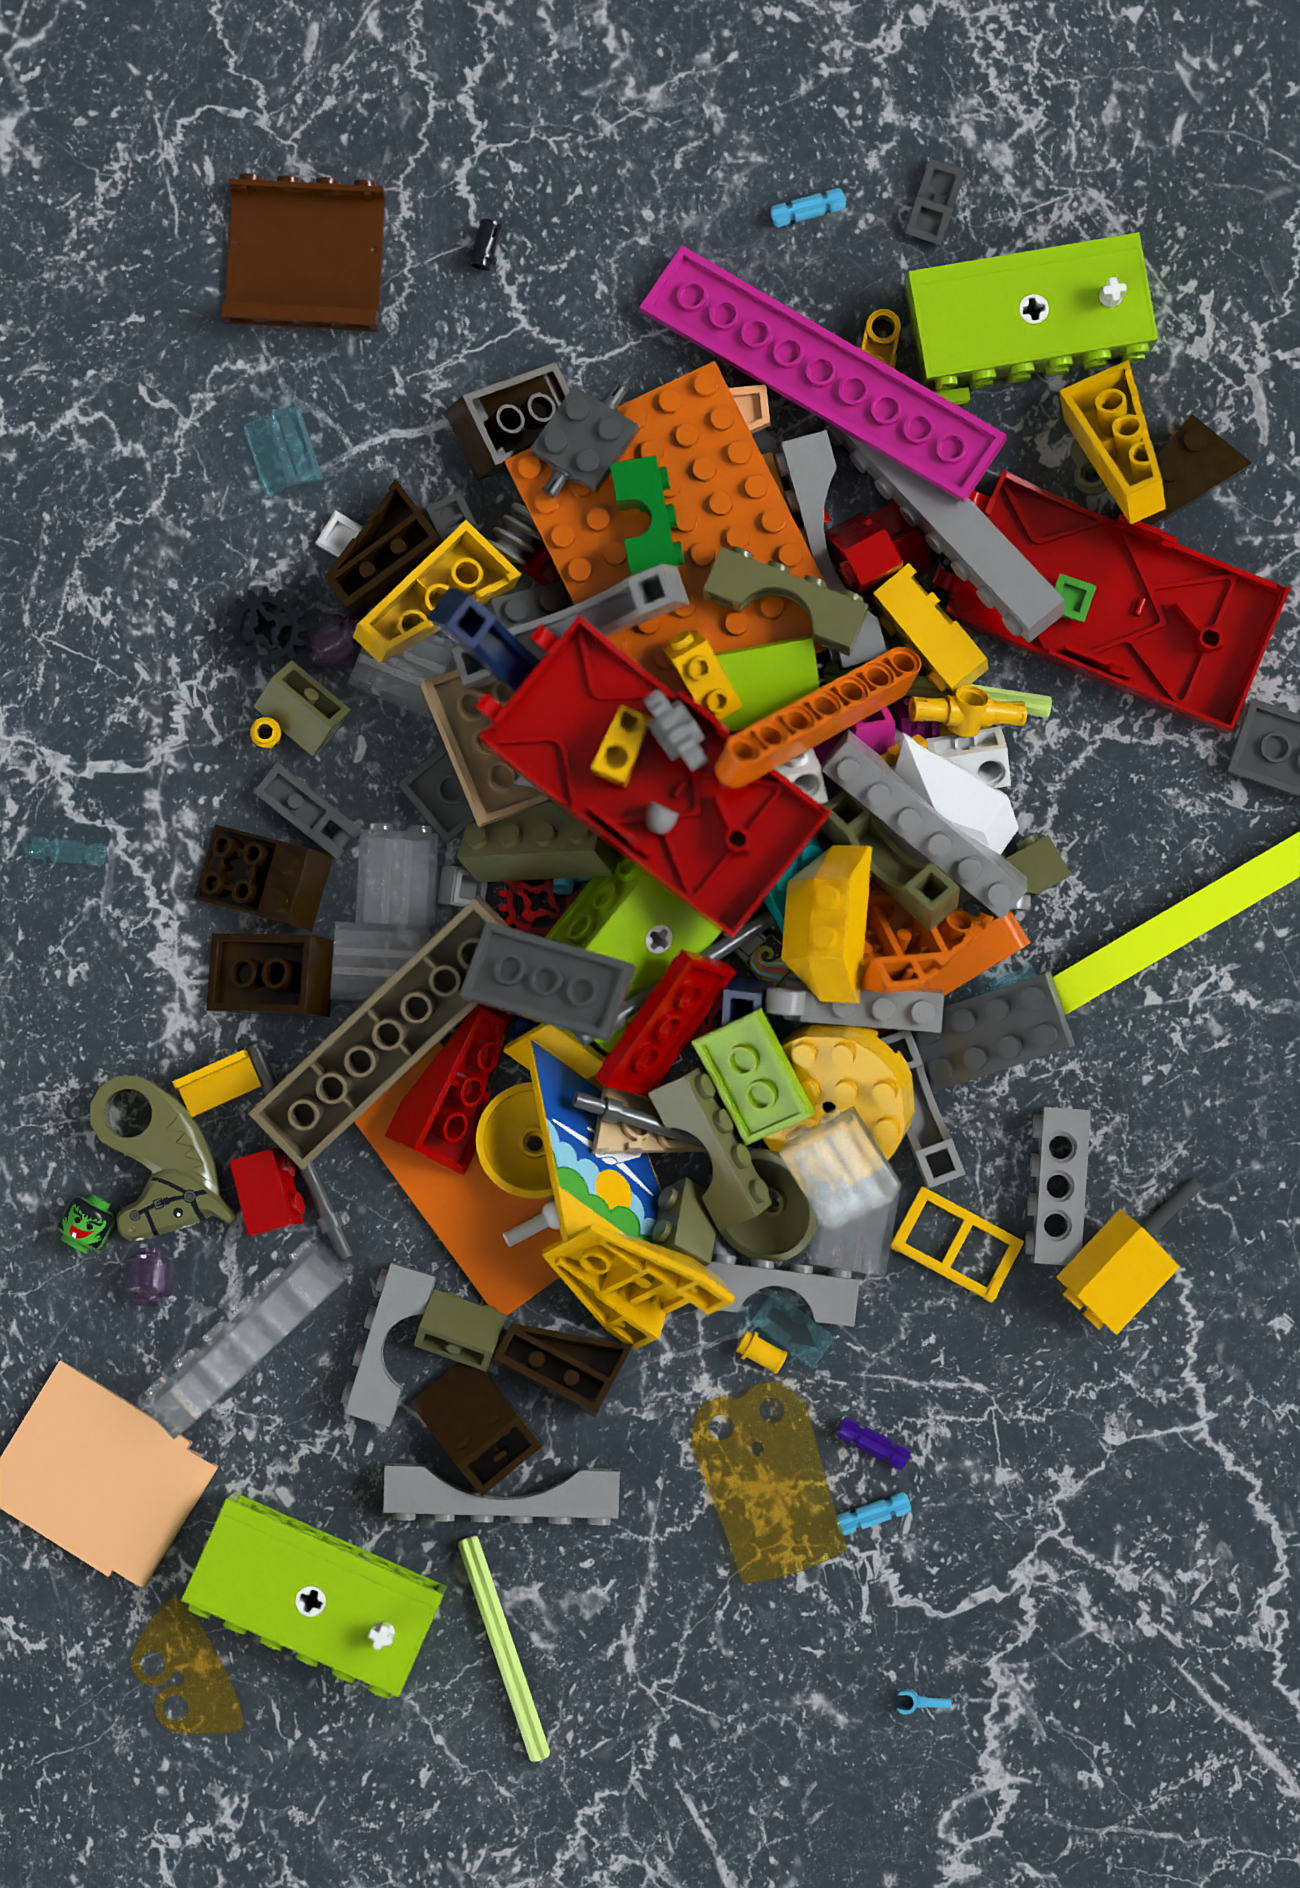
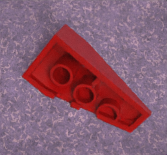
M476 1006L402 1099L384 1137L464 1175L476 1151V1131L482 1107L489 1104L491 1092L486 1090L490 1071L497 1067L506 1021L482 1007Z

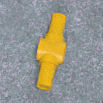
M971 685L961 686L956 690L955 695H945L944 698L912 696L908 708L911 721L942 722L951 732L961 737H974L979 734L981 727L990 728L992 725L997 724L1024 726L1027 719V707L1024 701L1007 702L993 700L984 690Z

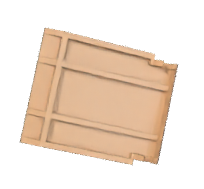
M60 1360L0 1457V1509L109 1577L113 1572H116L130 1582L145 1588L218 1469V1465L204 1460L200 1457L199 1453L189 1449L193 1442L86 1374Z

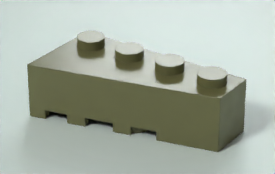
M550 801L532 806L510 817L478 827L477 822L467 824L457 858L477 882L614 876L620 853L555 802Z

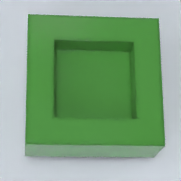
M1060 573L1054 589L1065 599L1064 615L1062 617L1083 624L1096 585Z

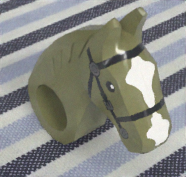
M137 1075L116 1076L99 1087L90 1103V1125L99 1140L139 1161L152 1171V1175L146 1183L141 1196L136 1202L127 1205L117 1213V1227L123 1238L131 1242L144 1240L190 1227L212 1216L221 1219L227 1224H232L237 1219L232 1209L220 1196L216 1165L208 1142L197 1122L179 1099L157 1083ZM128 1090H136L142 1093L149 1100L152 1108V1119L148 1128L140 1135L132 1138L119 1134L112 1127L109 1119L110 1106L113 1100L120 1093Z

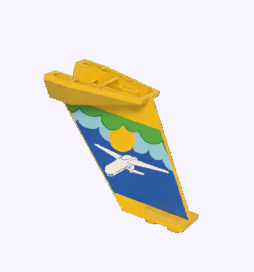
M546 1023L540 1024L506 1044L503 1051L531 1073L562 1235L561 1240L543 1249L542 1256L604 1329L622 1342L633 1344L632 1349L636 1350L659 1339L667 1313L692 1303L709 1315L732 1304L735 1296L720 1277L691 1256L652 1244L651 1235L656 1225L659 1209L658 1198L662 1190L648 1153L591 1154L598 1114L573 1107L572 1099L576 1091L601 1099L603 1085L594 1076L603 1065L605 1057L591 1045L583 1046L577 1036L571 1031Z

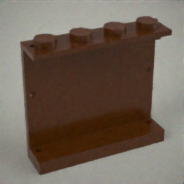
M240 174L239 179H229L232 195L226 301H222L221 317L224 323L378 332L386 198L383 186H377L376 181L365 179L355 180L354 185L339 184V180L326 177L316 178V183L300 182L299 177L287 175L278 176L277 181L262 180V176L256 174Z

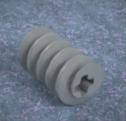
M514 502L511 508L517 517L503 515L501 519L507 529L495 526L492 532L497 542L489 539L486 540L512 565L517 563L526 566L528 562L522 552L527 551L536 554L537 550L532 540L534 538L542 541L526 506Z

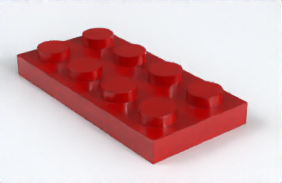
M681 949L679 954L670 962L668 970L660 982L648 994L646 1002L636 1017L626 1026L623 1036L614 1049L604 1058L603 1065L594 1077L603 1086L650 1097L648 1092L657 1087L736 971L726 962Z

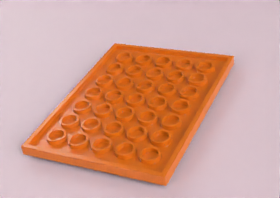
M713 361L618 406V411L623 416L637 423L640 429L618 462L656 455L658 467L666 466L670 489L663 490L666 505H674L677 527L670 528L672 541L681 542L685 564L677 567L690 604L606 638L676 695L681 690L692 698L679 672L669 663L662 651L670 645V640L676 635L685 631L693 632L697 630L708 641L714 653L806 635L813 637L812 624L808 615L797 603L787 598L777 596L764 597L749 604L741 613L704 599L703 589L721 547L731 550L732 546L740 547L751 552L754 555V560L767 564L768 561H775L790 569L789 573L802 579H804L805 575H809L824 581L716 362ZM530 448L504 460L574 605L608 590L631 576L624 539L644 534L649 529L652 520L645 512L639 509L618 511L611 473L597 493L581 483L567 480L556 496V499H553L541 489L554 471L548 463L533 455ZM814 643L815 654L828 649Z

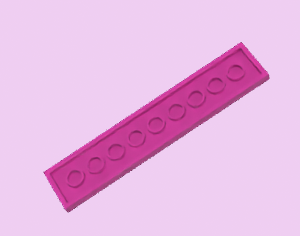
M681 245L639 307L644 315L761 384H766L771 390L963 503L967 501L1007 441V435L683 245Z

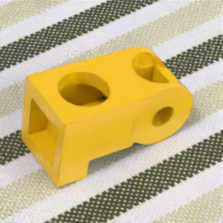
M621 705L591 767L592 774L626 788L632 774V769L641 751L640 747L649 729L646 722L652 717Z

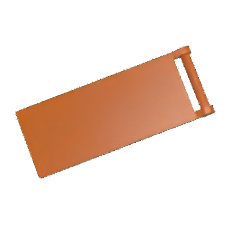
M438 1041L354 1122L485 1302L498 1312L508 1316L560 1277L542 1256L544 1248L562 1239L560 1229L548 1227L511 1247L507 1245L503 1238L504 1232L541 1214L545 1203L554 1199V1196L541 1199H527L507 1193L495 1185L487 1176L479 1161L477 1150L465 1174L462 1175L384 1137L402 1099L443 1049L444 1046ZM483 1105L481 1115L487 1105Z

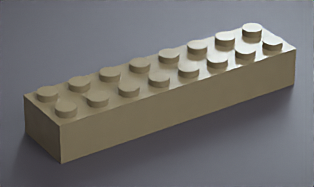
M480 895L462 909L248 1113L301 1170L311 1163L479 1004L463 999L460 996V992L485 923L488 921L509 927Z

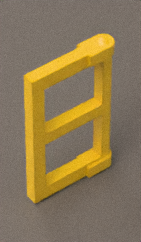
M921 1186L894 1238L891 1239L889 1248L904 1254L992 1303L997 1298V1294L1025 1241ZM927 1201L963 1220L942 1262L905 1243ZM972 1226L1009 1245L987 1287L950 1268Z

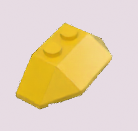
M833 845L787 882L781 959L807 988L824 1003L860 1004L872 855L871 846Z

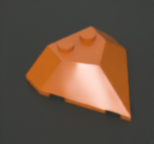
M870 877L861 990L880 993L920 990L988 927L994 917L982 912L977 917L956 908L929 932Z

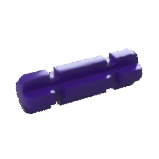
M845 1417L842 1420L836 1433L838 1438L847 1443H850L852 1440L855 1442V1447L881 1461L884 1458L888 1459L887 1464L898 1470H902L905 1467L911 1454L908 1448L899 1443L896 1446L892 1445L893 1440L866 1426L863 1429L860 1428V1423L849 1417Z

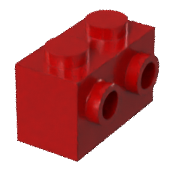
M272 1148L229 1161L248 1236L264 1235L304 1224L302 1214L305 1212V1205L301 1194L296 1192L293 1180L296 1172L294 1161L281 1148Z

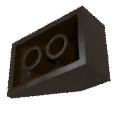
M557 362L464 394L444 412L477 481L508 470L504 460L532 447L569 393L570 389Z
M212 933L206 1010L295 1017H330L335 940L304 934Z

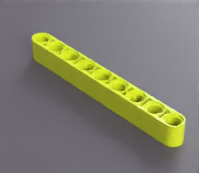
M1300 831L1053 976L1052 978L1064 1014L1072 1012L1299 878Z

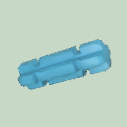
M840 188L826 191V195L821 196V193L792 200L790 205H786V203L774 205L770 210L773 224L779 228L790 225L792 220H795L797 223L825 215L828 210L831 213L841 211L846 206L844 194Z
M901 1492L890 1496V1500L885 1501V1499H881L855 1508L856 1512L850 1513V1511L838 1514L835 1517V1521L840 1534L848 1535L856 1532L858 1527L865 1529L892 1519V1515L896 1514L899 1517L908 1514L911 1511V1505L908 1496Z

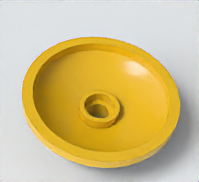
M532 1082L512 1086L498 1094L487 1105L480 1117L476 1131V1150L479 1161L490 1180L509 1194L527 1199H541L554 1196ZM532 1138L540 1139L543 1143L541 1149L537 1151L530 1150L528 1148L529 1140Z

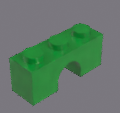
M656 455L611 463L610 469L618 511L639 509L645 512L652 520L649 529L644 534L624 539L630 575L633 576L660 564L675 567L684 565L681 542L672 541L670 528L677 527L674 505H666L663 490L670 489L666 466L658 467Z

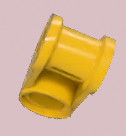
M888 309L874 311L867 320L862 345L859 346V349L892 368H895L896 349L901 330L899 317ZM878 320H886L892 325L893 334L887 338H880L874 334L872 325Z

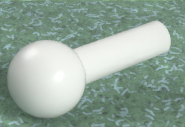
M555 1199L545 1203L541 1214L504 1232L503 1238L507 1245L511 1247L548 1227L560 1229Z

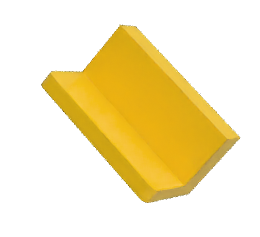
M246 1050L239 1051L172 1082L174 1088L179 1090L185 1106L192 1117H196L262 1087Z

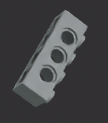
M1041 1107L1040 1115L1034 1114L1032 1138H1039L1038 1154L1031 1153L1030 1177H1036L1035 1192H1029L1027 1215L1034 1216L1033 1231H1026L1025 1254L1031 1255L1032 1263L1068 1265L1082 1250L1091 1110ZM1056 1136L1064 1137L1069 1143V1152L1061 1159L1052 1156L1049 1150V1144ZM1054 1175L1062 1176L1067 1183L1066 1192L1057 1198L1051 1196L1047 1191V1182ZM1051 1214H1058L1064 1220V1230L1057 1236H1050L1044 1228V1222Z

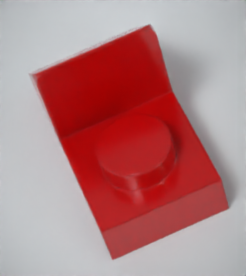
M895 501L865 516L864 518L869 517L872 523L876 522L885 528L904 563L902 568L909 563L916 571L914 574L915 578L934 569L919 530H915L914 527L907 523L900 513L901 507Z

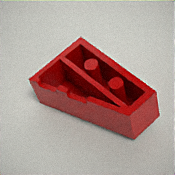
M861 512L824 531L826 546L839 568L837 570L839 573L837 574L846 590L854 592L862 598L876 591L901 570L904 564L885 528L876 522L872 523L869 517L864 518Z

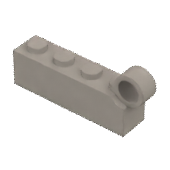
M787 977L786 988H767L765 1012L783 1015L784 1019L801 1022L941 1033L944 992L939 989L927 988L892 993L861 990L860 1004L824 1003L799 978Z

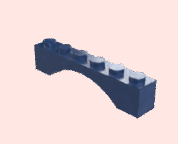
M450 586L427 616L430 622L514 693L540 662L535 655L525 648L503 626L497 617L470 594Z

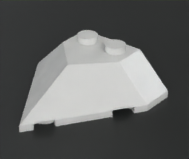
M902 732L898 745L900 748L896 765L892 766L891 769L923 800L952 824L979 843L1001 855L1019 829L1008 796L997 788L993 789L984 784L977 776L932 749L929 751L919 745L912 737ZM880 819L891 838L906 853L920 862H932Z

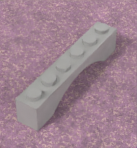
M827 430L781 442L779 446L780 453L775 454V462L780 477L787 476L790 490L785 491V497L791 514L797 513L800 524L798 529L828 589L841 593V590H846L834 570L827 551L824 534V506L830 482L837 468ZM869 611L850 657L832 649H827L831 664L837 663L839 671L861 666L887 652L879 620Z
M660 564L630 576L608 590L583 602L528 623L508 628L507 630L525 648L541 660L547 652L530 638L540 624H543L552 634L561 638L580 614L605 637H609L687 606L690 603L678 568ZM460 646L451 648L464 686L483 687L499 680Z
M849 729L823 758L822 771L1001 919L1028 891L1027 877L997 852L979 843L937 812L911 789L878 753Z
M386 1463L384 1466L383 1513H392V1520L402 1521L416 1520V1514H431L432 1521L443 1522L455 1521V1515H470L471 1522H494V1516H509L510 1523H533V1517H548L549 1524H572V1518H587V1524L611 1525V1518L619 1519L620 1468L581 1467L567 1479L545 1490L527 1495L502 1497L493 1495L481 1496L479 1493L461 1488L441 1477L426 1463Z

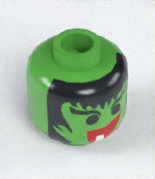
M90 1193L87 1199L80 1196L73 1197L58 1222V1229L63 1234L60 1239L88 1254L90 1249H101L116 1222L114 1215L108 1211L111 1204L93 1193Z

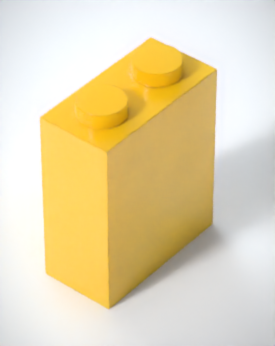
M1119 1209L1056 1278L1067 1288L1063 1293L1067 1300L1079 1310L1083 1306L1087 1308L1082 1315L1098 1330L1105 1325L1117 1335L1180 1266L1140 1224Z

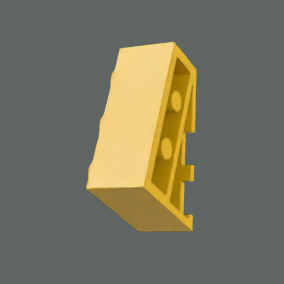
M908 563L873 592L880 628L890 638L896 635L904 644L903 647L913 650L920 657L922 665L929 672L926 675L927 679L939 693H943L946 690L949 695H955L959 687L971 685L989 669L987 657L956 620L952 621L937 604L940 602L933 592L928 594L915 580L914 574L916 571Z

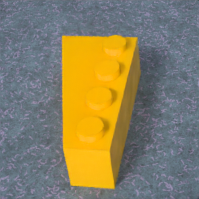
M1129 360L1059 390L1064 422L1130 525L1166 509L1162 478Z
M465 520L358 623L353 638L381 664L440 630L427 619V616L450 586L470 594L481 605H485L490 599L499 597L515 588L522 574Z

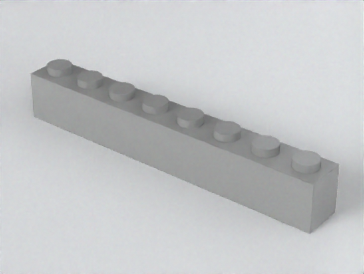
M825 421L826 427L824 430H827L829 439L836 446L842 444L850 453L849 457L854 466L862 473L867 471L876 480L874 484L880 494L887 500L892 498L901 507L900 513L907 523L912 527L918 525L926 534L925 539L929 546L937 554L943 552L951 560L950 565L955 574L963 581L969 580L977 588L976 593L982 603L989 609L996 608L1003 616L1002 621L1010 633L1014 636L1020 634L1029 643L1064 615L1065 599L969 498L965 503L961 502Z

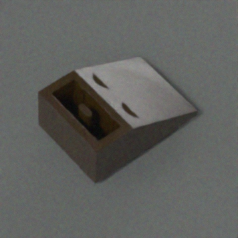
M215 824L194 899L312 931L333 857L310 848Z
M460 1362L455 1364L410 1402L456 1466L481 1496L485 1495L544 1444L485 1371Z

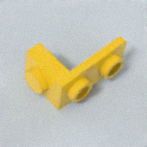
M697 630L693 632L685 631L673 637L669 642L670 645L662 651L669 663L679 672L693 700L716 716L718 720L741 708L742 704L708 641Z

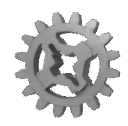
M659 689L643 699L654 716L646 724L672 761L681 756L691 771H694L708 761L698 746V743L704 740L705 737L679 699L670 705Z

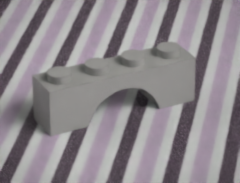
M902 1030L881 1038L895 1053L899 1050L912 1073L915 1112L910 1127L906 1132V1137L926 1188H932L966 1175L952 1137L935 1102L911 1031Z
M713 1254L711 1264L705 1266L720 1277L735 1296L734 1302L720 1309L721 1311L738 1313L744 1301L755 1291L769 1286H782L796 1291L806 1300L815 1322L851 1327L855 1325L860 1280L851 1278V1270L829 1268L828 1275L813 1273V1266L795 1263H790L789 1270L774 1269L775 1262L753 1258L751 1259V1266L735 1264L736 1256Z
M394 1262L390 1264L389 1270L381 1269L375 1290L382 1293L378 1306H370L365 1320L364 1328L370 1329L366 1345L359 1343L352 1365L359 1368L355 1381L347 1380L341 1398V1403L347 1404L344 1414L386 1427L392 1425L403 1387L393 1379L386 1368L383 1353L385 1340L390 1330L400 1320L410 1316L424 1315L436 1283L437 1275Z

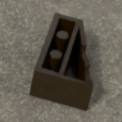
M1191 414L1156 457L1162 478L1166 509L1140 521L1156 527L1233 477L1246 471L1252 462ZM1117 504L1113 511L1118 515H1124Z
M396 479L389 486L388 489L390 491L377 509L374 508L367 517L368 521L355 539H351L324 577L354 619L387 596L443 542Z
M511 1323L491 1362L595 1417L633 1344Z

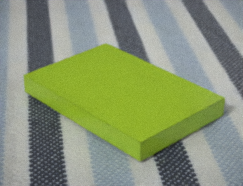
M811 635L714 653L742 704L741 708L719 720L731 729L730 732L746 729L820 688L814 641Z
M762 1008L703 1034L692 1041L745 1146L805 1120L815 1113Z

